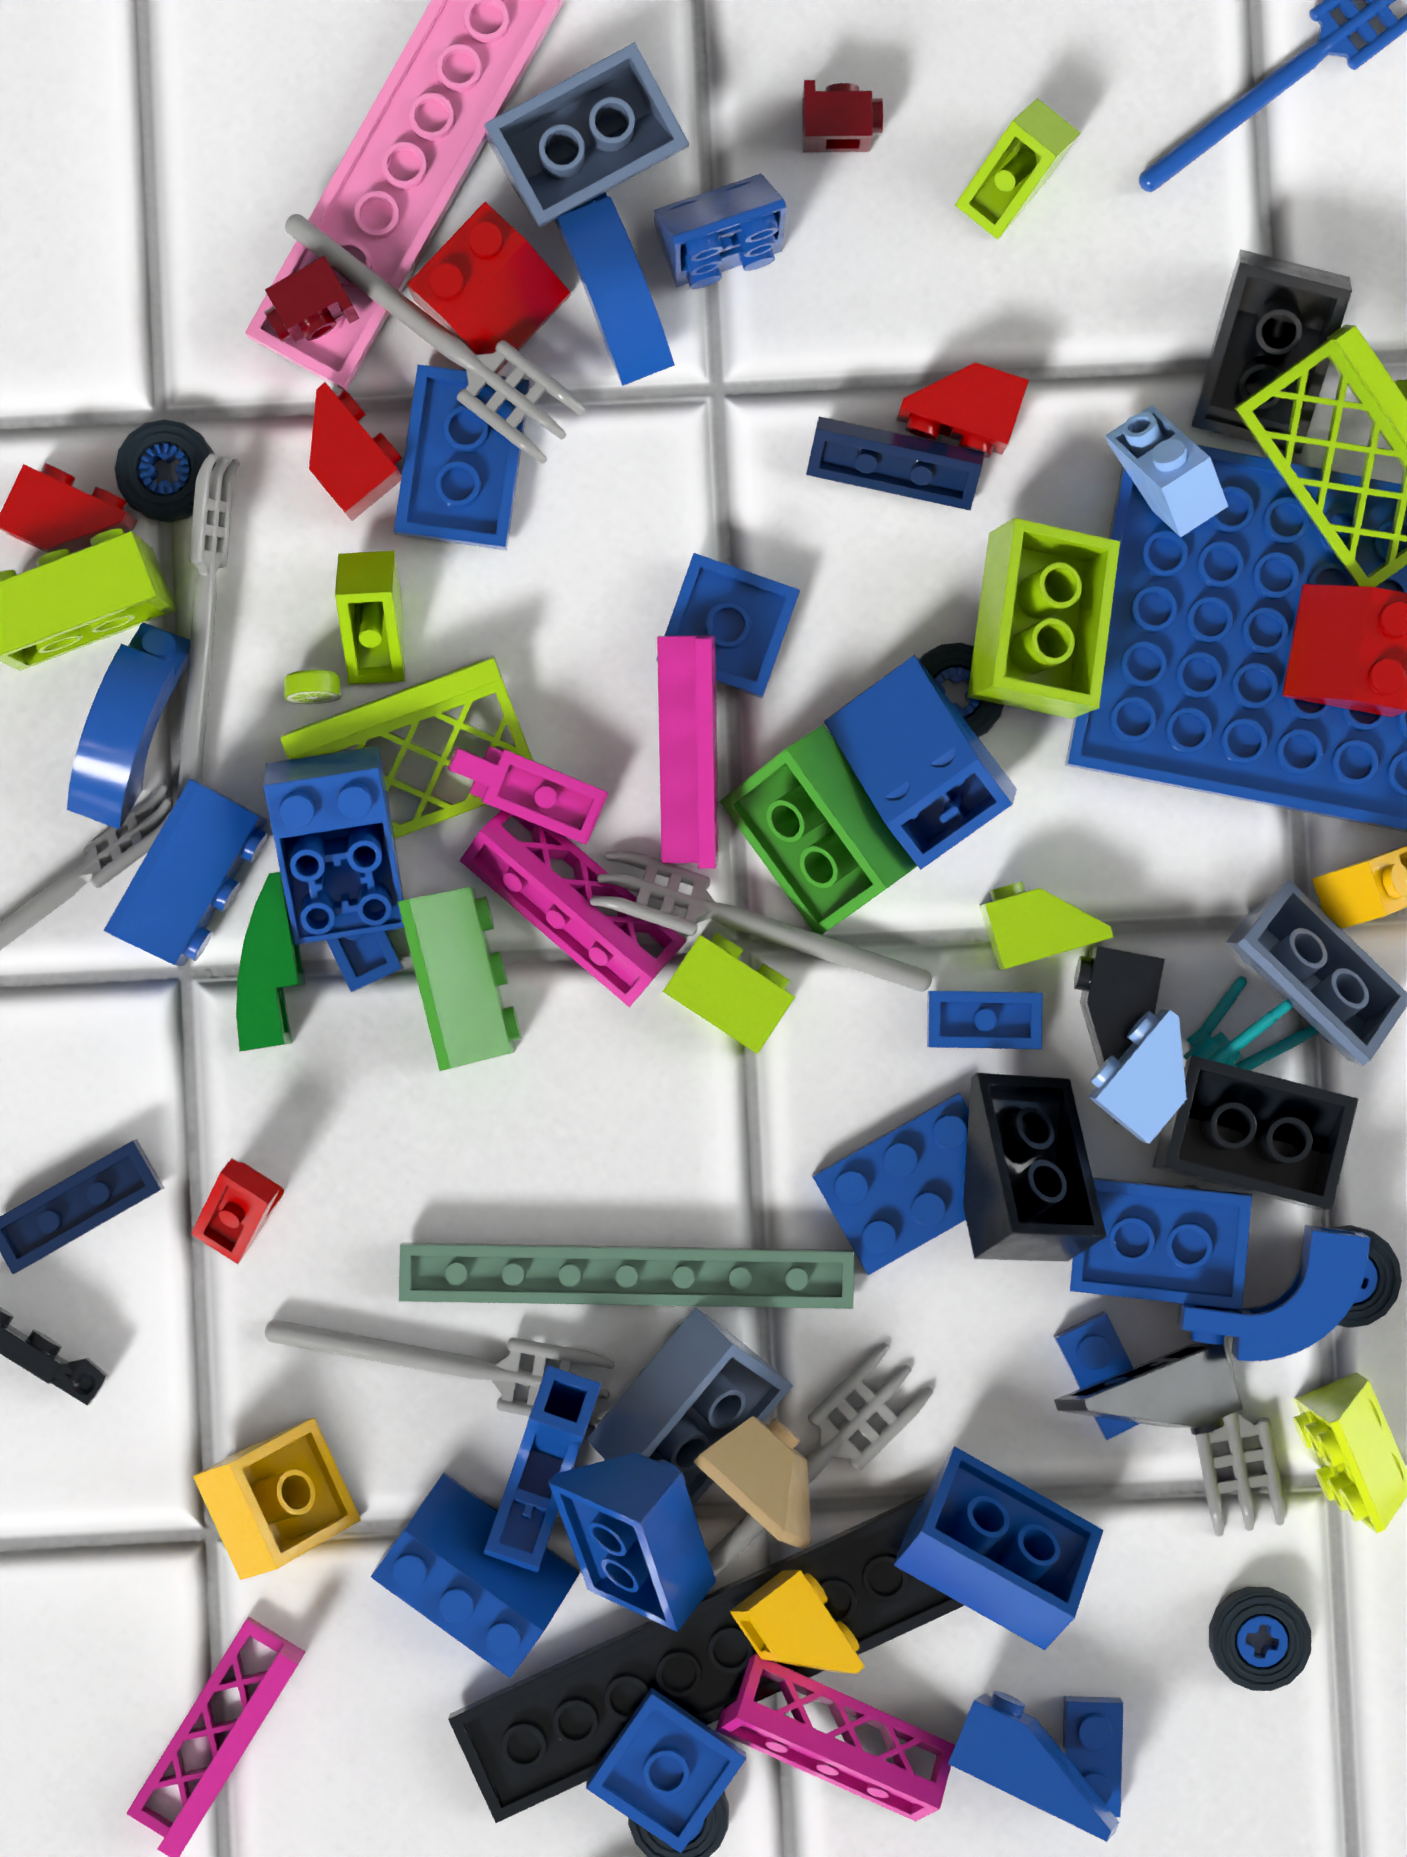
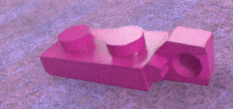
M488 746L483 758L456 747L447 767L450 771L474 780L469 793L482 798L481 801L483 803L586 845L608 795V792L504 748L501 751Z

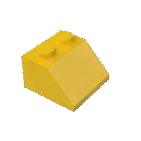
M315 1418L308 1419L247 1447L193 1476L240 1580L277 1570L361 1521Z

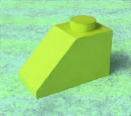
M1036 98L1012 120L955 203V206L998 240L1049 179L1081 133Z
M395 550L339 553L335 599L349 685L404 682L405 660L402 604Z
M1023 881L990 890L993 902L979 905L998 970L1008 969L1114 937L1111 926L1041 888L1026 892Z

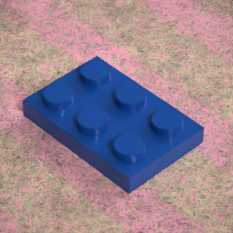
M418 364L394 533L401 536L507 550L521 449L457 400L458 392L461 389H466L468 386L466 371ZM522 379L516 389L523 395H526L530 390V380ZM486 384L476 397L486 404L496 391ZM506 399L496 413L506 420L516 406ZM526 416L517 426V429L523 434Z
M960 1093L954 1094L812 1175L867 1275L872 1274L966 1220L963 1196L969 1109Z
M1093 1178L1106 1237L1073 1258L1070 1291L1242 1310L1252 1194Z

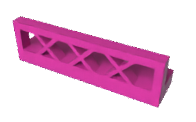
M715 635L658 636L661 862L698 863V869H715L719 861Z
M500 810L479 831L459 860L629 1008L687 942L675 930L618 911V916L604 915L595 906L590 904L592 895L620 897L636 902L637 898L627 889L620 886L599 883L597 880L598 875L608 873L566 836L503 810ZM514 817L531 832L532 842L518 841L503 826ZM550 859L565 861L573 868L575 879L561 878L551 869ZM635 932L648 933L665 949L655 959L637 943Z
M249 1616L126 1813L164 1837L157 1850L169 1857H180L306 1653ZM249 1636L278 1653L268 1670L249 1675L244 1674L240 1651ZM233 1664L236 1678L222 1681ZM260 1682L250 1698L247 1685ZM238 1687L243 1707L239 1718L215 1724L210 1704L211 1697L215 1692ZM203 1713L205 1726L192 1729ZM231 1730L220 1747L217 1733ZM208 1735L213 1760L208 1767L185 1772L180 1747L186 1740ZM173 1761L175 1775L163 1777ZM200 1779L190 1795L188 1781ZM178 1784L183 1808L174 1823L145 1806L154 1789Z
M758 1654L749 1658L738 1698L721 1711L715 1730L722 1735L915 1822L940 1810L951 1765L948 1762L955 1747V1744L780 1664L763 1660ZM761 1676L779 1684L788 1705L773 1710L754 1701ZM797 1692L805 1695L806 1697L800 1699ZM815 1700L827 1705L838 1728L828 1733L813 1728L803 1706ZM791 1712L794 1719L784 1714ZM847 1715L856 1718V1720L850 1722ZM865 1723L878 1728L888 1751L879 1756L865 1752L854 1728ZM839 1735H842V1737H843V1739H844L845 1742H843V1741H841V1740H839V1739H837V1738H835V1737H837V1736H839ZM898 1738L906 1741V1743L901 1745ZM917 1746L936 1755L930 1781L914 1774L904 1753L905 1750ZM892 1757L895 1765L885 1760Z

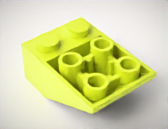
M1355 1372L1294 1398L1300 1415L1293 1417V1421L1307 1449L1313 1447L1323 1467L1316 1469L1315 1473L1326 1498L1329 1501L1335 1500L1342 1512L1348 1510L1354 1522L1361 1520L1374 1532L1380 1533L1386 1530L1407 1497V1468L1369 1379Z

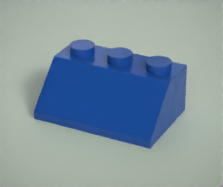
M189 779L103 931L173 965L185 966L189 958L197 961L211 939L212 932L206 929L215 911L219 909L224 912L233 901L239 889L240 882L234 878L244 860L252 863L262 850L268 837V833L262 829L268 819L213 788Z
M954 1446L911 1520L894 1566L1039 1648L1046 1650L1076 1616L1104 1530Z
M634 1452L555 1474L548 1483L588 1591L678 1632L716 1583L708 1557V1550L704 1544L697 1522V1515L693 1510L682 1472L668 1461H654Z
M443 1472L381 1558L370 1577L504 1675L511 1678L547 1628L579 1576L580 1570L547 1546L538 1572L484 1555L483 1553L498 1511Z

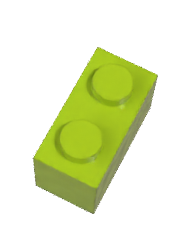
M715 932L711 940L699 935L662 992L758 1054L795 999V996L785 991L791 981L762 963L758 971H755L738 960L744 950L721 934Z

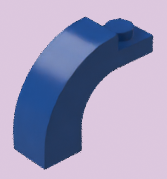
M605 192L570 212L558 216L555 222L578 271L607 353L622 386L675 366L645 277L611 196L608 197Z
M142 622L129 645H120L100 684L81 734L71 772L67 810L120 830L142 792L147 754L159 718L170 695L188 666L189 639Z
M1305 1225L1298 1271L1289 1287L1280 1296L1266 1304L1242 1308V1310L1180 1303L1177 1323L1182 1330L1191 1331L1190 1339L1197 1342L1224 1344L1225 1336H1232L1231 1353L1239 1361H1267L1298 1353L1312 1346L1331 1332L1353 1305L1365 1277L1370 1237L1358 1231Z
M547 1365L483 1553L484 1555L538 1572L558 1513V1507L548 1482L555 1474L573 1469L602 1383Z

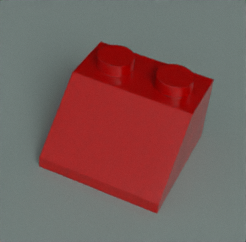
M486 202L470 216L407 283L413 300L433 319L458 337L475 355L495 353L496 345L501 340H505L519 351L571 296V292L529 242ZM505 360L495 373H498L509 361Z
M1303 584L1301 586L1281 697L1388 717H1395L1407 712V593L1370 586Z

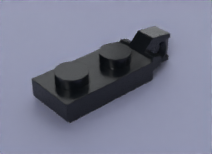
M0 1307V1354L44 1382L51 1383L83 1404L90 1405L102 1389L109 1375L89 1358L71 1362L57 1355L62 1348L60 1344L34 1329L29 1336L9 1325L14 1316Z

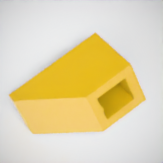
M1407 845L1312 878L1323 912L1343 929L1384 917L1406 908Z
M782 1570L730 1611L763 1660L837 1673L857 1674L865 1667L856 1654V1651L859 1650L857 1639L844 1623L834 1621L824 1606V1603L827 1602V1596L823 1588L809 1573L803 1574L801 1570Z

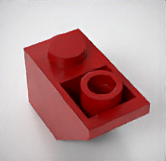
M975 362L903 398L896 420L907 423L905 430L921 438L937 440L940 434L960 441L959 447L984 452L985 458H990L992 452L1002 455L1009 443L1029 380Z
M324 382L316 389L309 470L348 518L353 521L401 481L402 475L395 464L402 457L381 432L374 438L367 433L359 423L366 414L345 389L336 395L327 383Z
M44 463L41 471H37L23 464L0 512V530L46 553L68 549L71 554L90 547V539L102 532L117 528L123 529L124 534L133 531L137 520L123 510L127 501L104 489L95 487L92 495H89L72 487L76 479L74 476L52 465Z

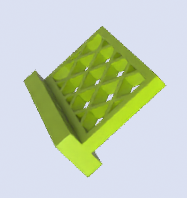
M1345 324L1328 336L1326 342L1241 402L1234 409L1356 585L1376 587L1407 565V547L1397 554L1399 541L1407 542V535L1401 534L1407 506V400L1356 325ZM1328 357L1340 374L1336 398L1329 399L1304 395L1309 370ZM1298 379L1295 393L1281 391ZM1347 386L1359 403L1345 401ZM1271 397L1293 399L1294 403L1288 434L1266 431L1253 413V410ZM1303 401L1334 406L1328 440L1297 435ZM1343 407L1364 410L1371 419L1372 425L1368 446L1337 441ZM1379 434L1382 435L1391 450L1377 448ZM1271 438L1286 440L1284 455H1282ZM1295 442L1326 446L1320 480L1298 477L1291 468ZM1335 448L1366 453L1360 486L1329 482ZM1375 454L1397 457L1404 467L1399 492L1369 488ZM1304 485L1318 487L1316 502ZM1327 488L1358 493L1352 526L1330 523L1323 514ZM1367 495L1398 499L1391 532L1361 528ZM1336 531L1350 533L1348 547H1346ZM1359 535L1390 539L1385 563L1366 576L1355 560Z
M495 656L286 732L280 737L288 759L336 753L357 744V749L364 748L367 740L378 736L401 745L402 747L389 775L384 773L387 793L390 786L393 785L422 798L413 819L402 823L392 820L395 839L487 805L481 801L482 798L468 793L466 799L453 804L431 794L443 766H448L450 759L447 757L460 729L491 742L490 746L494 748L498 745L533 760ZM496 693L504 715L494 736L464 722L473 701ZM464 705L458 719L443 713ZM434 716L455 726L442 755L411 742L421 720ZM412 724L405 739L391 733L394 730ZM506 724L515 745L500 739ZM407 748L438 762L426 791L394 778ZM428 801L442 807L422 815Z

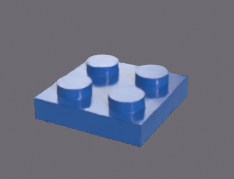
M693 553L664 636L715 635L716 682L763 698L800 590Z
M651 1688L587 1780L586 1789L679 1853H682L747 1759L746 1752Z

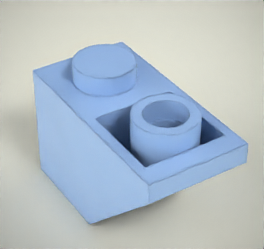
M1153 405L1139 414L1130 417L1125 423L1105 435L1109 446L1151 510L1179 537L1184 536L1228 507L1210 456Z
M1161 1009L1156 1016L1150 1011L1146 1012L1127 1035V1038L1133 1042L1119 1060L1111 1055L1098 1068L1090 1080L1096 1088L1088 1097L1136 1138L1148 1144L1151 1143L1187 1099L1179 1016L1170 1009Z

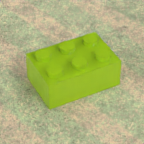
M1013 518L989 533L968 698L1070 719L1099 708L1120 541Z
M117 528L92 537L90 539L91 547L70 554L68 549L45 554L36 560L38 567L18 575L15 570L1 571L0 662L22 671L137 627L142 622L147 623L176 612L175 604L154 549L132 531L124 534L123 529Z

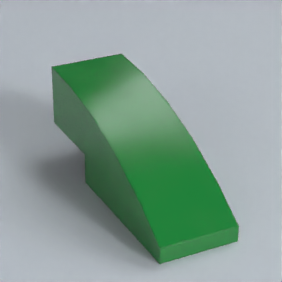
M280 872L268 874L255 903L243 942L237 977L236 1003L239 1052L292 1044L284 988L306 984L300 944L295 945Z

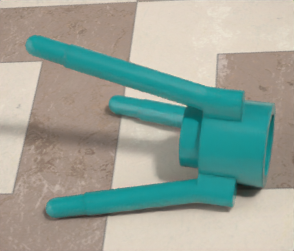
M1240 976L1224 994L1203 1025L1186 1039L1192 1046V1049L1184 1054L1183 1058L1187 1062L1189 1056L1192 1055L1252 1070L1319 1034V1032L1310 1025L1238 1062L1243 1058L1239 1051L1277 1022L1280 1017L1293 1007L1292 1001L1288 999L1283 1000L1232 1041L1221 1031L1212 1038L1210 1035L1247 984V979Z

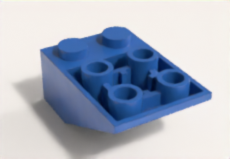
M761 173L654 210L655 227L676 288L689 284L691 289L709 286L722 278L721 272L741 265L744 271L756 270L772 263L775 260L774 254L782 252L787 206L784 198Z
M915 654L824 721L886 826L920 870L1013 805L1017 788Z
M379 746L266 763L263 788L295 945L404 928L398 901L404 900Z

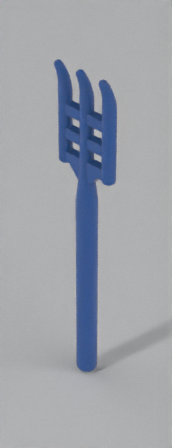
M1351 0L1321 1L1309 12L1311 19L1320 24L1318 41L1298 52L1139 175L1141 188L1146 192L1157 190L1312 71L1327 55L1345 57L1350 69H1358L1407 31V13L1399 20L1388 7L1396 0H1364L1367 6L1360 11ZM1337 7L1347 18V21L1341 26L1330 15V12ZM1375 16L1386 28L1379 35L1369 24V21ZM1356 31L1366 43L1360 50L1348 38Z

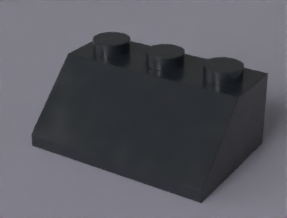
M1192 1055L1189 1056L1184 1068L1187 1099L1162 1128L1153 1167L1316 1210H1332L1358 1098Z

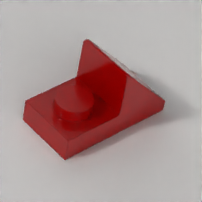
M231 1158L220 1172L191 1235L238 1264L284 1194V1189L247 1164L237 1162Z

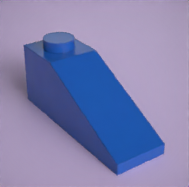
M994 1691L992 1697L984 1693L976 1698L972 1703L948 1764L1107 1842L1115 1834L1119 1821L1035 1717L1023 1712L1025 1704L999 1691Z

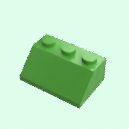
M824 724L784 749L719 801L814 933L824 934L917 867L913 859L886 826L838 744Z
M467 887L398 901L439 1070L443 1071L515 1052L512 1041L522 1039L514 1006L507 1008L503 1006L499 986L508 984L500 951L490 953L485 931L494 929V923L487 897L477 898L475 889Z

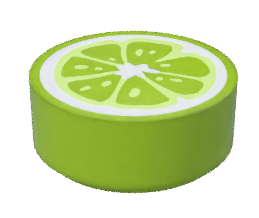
M302 670L289 673L283 678L284 700L287 702L321 704L333 702L341 698L340 676L335 672L327 670Z

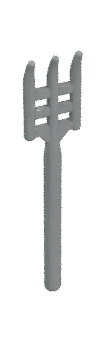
M293 214L287 219L285 229L288 234L319 258L325 256L334 270L445 357L465 368L468 386L466 389H461L458 392L457 400L541 464L547 461V457L527 436L517 429V426L527 415L559 439L566 437L565 431L543 409L536 405V402L544 392L547 391L579 415L585 413V408L564 386L505 340L497 343L495 353L475 355L458 337L302 215ZM505 360H508L515 368L504 380L495 372ZM527 375L536 383L526 395H523L516 387ZM488 384L496 392L485 404L476 396ZM507 399L516 408L505 420L496 412Z
M210 453L203 462L195 482L189 561L197 565L199 573L193 600L177 799L189 779L199 783L202 781L217 600L216 572L218 568H224L227 565L233 485L236 472L240 466V461L233 459L225 470L229 462L225 456H222L214 466L217 456L213 453Z
M162 783L150 799L127 816L120 830L111 827L84 848L86 857L78 868L57 879L1 921L0 950L73 897L87 882L91 881L93 886L101 888L148 853L170 814L169 811L173 800L170 797L165 798L169 786L166 783Z
M610 851L606 852L604 857L606 860L622 862L645 870L643 879L617 873L600 874L597 877L599 883L612 884L637 892L636 902L613 896H598L590 899V904L593 906L610 908L690 936L697 932V923L712 919L728 928L919 992L926 991L932 983V976L927 970L736 906L717 903L706 890L711 882L708 876L669 863H662L660 860L636 852ZM656 874L669 878L667 887L654 883ZM680 882L693 886L691 896L678 892ZM649 897L662 901L660 910L647 906ZM674 905L687 909L684 918L671 914Z
M1194 1185L1185 1186L1189 1188H1199ZM1225 1336L1223 1346L1236 1384L1228 1336ZM1237 1411L1223 1417L1225 1424L1223 1427L1208 1433L1195 1435L1215 1535H1223V1506L1220 1494L1237 1491L1245 1529L1252 1531L1254 1529V1505L1251 1488L1268 1486L1276 1524L1283 1525L1285 1516L1284 1494L1270 1420L1268 1418H1260L1255 1423H1251ZM1258 1435L1260 1448L1244 1450L1242 1438ZM1228 1441L1230 1453L1213 1456L1211 1444ZM1263 1460L1265 1473L1248 1475L1246 1463ZM1233 1466L1235 1478L1218 1481L1216 1469Z
M279 1320L270 1321L265 1328V1337L273 1343L462 1378L491 1380L502 1394V1397L497 1401V1409L530 1416L544 1375L546 1358L560 1360L559 1369L570 1372L571 1363L608 1369L615 1368L614 1361L589 1351L514 1337L510 1338L507 1343L510 1354L493 1363L473 1356ZM521 1354L535 1356L532 1372L519 1369ZM516 1383L530 1386L527 1401L513 1399ZM600 1388L598 1398L608 1399L610 1392ZM591 1416L588 1427L596 1428L601 1420Z
M883 1343L861 1362L808 1415L809 1422L821 1428L820 1446L805 1457L808 1465L809 1484L822 1472L832 1458H851L853 1467L857 1470H862L920 1412L933 1394L932 1388L927 1387L896 1415L885 1402L911 1372V1367L905 1365L875 1393L863 1382L889 1350L887 1343ZM853 1390L866 1401L857 1411L845 1400ZM835 1408L848 1419L839 1429L827 1418ZM875 1412L888 1423L879 1433L867 1422ZM857 1430L870 1441L861 1451L849 1440ZM749 1513L708 1553L715 1578L765 1529Z

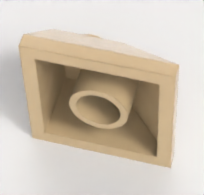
M752 1416L700 1453L693 1463L777 1540L803 1550L811 1543L807 1459L795 1449V1446L801 1440L779 1420L774 1418L768 1425L766 1422Z

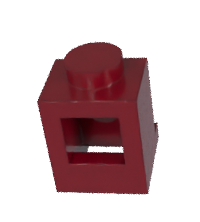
M804 80L802 94L803 153L870 152L873 133H882L883 99L872 98V91H859V86L855 84L837 83L827 86L826 91H816L815 80Z
M325 256L265 289L274 306L264 312L281 342L291 336L295 342L303 337L307 341L320 338L336 326L335 319L342 315H345L349 324L359 319L354 306Z

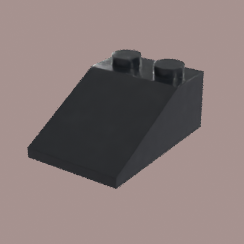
M1240 249L1223 304L1191 426L1258 443L1234 408L1326 342L1328 336L1341 328L1352 293L1350 277ZM1328 357L1309 370L1304 395L1319 397L1330 363ZM1298 379L1281 391L1295 393ZM1271 397L1253 410V413L1266 431L1288 434L1294 400ZM1303 401L1297 430L1298 436H1307L1317 403ZM1271 438L1278 449L1285 450L1286 440ZM1295 442L1293 453L1301 454L1304 443Z
M976 1073L971 1077L963 1208L974 1259L1068 1262L1106 1237L1070 1079Z

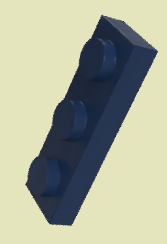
M819 416L806 475L971 511L983 465L984 452Z
M138 1140L127 1143L0 1216V1253L12 1274L20 1272L165 1189Z

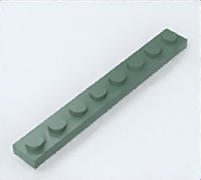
M404 1242L400 1244L399 1301L853 1309V1250Z

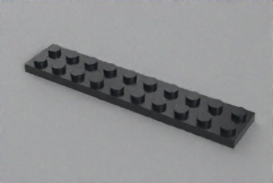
M927 1493L707 1594L678 1632L651 1620L450 1713L448 1718L495 1823L586 1782L651 1688L706 1725L719 1720L721 1711L738 1698L749 1658L758 1654L730 1611L782 1570H801L803 1574L809 1573L818 1581L827 1596V1602L824 1603V1606L834 1621L844 1623L857 1639L859 1644V1650L856 1651L857 1655L965 1606L894 1566L910 1522ZM775 1662L808 1678L825 1671ZM761 1676L754 1701L758 1702L780 1692L779 1684Z

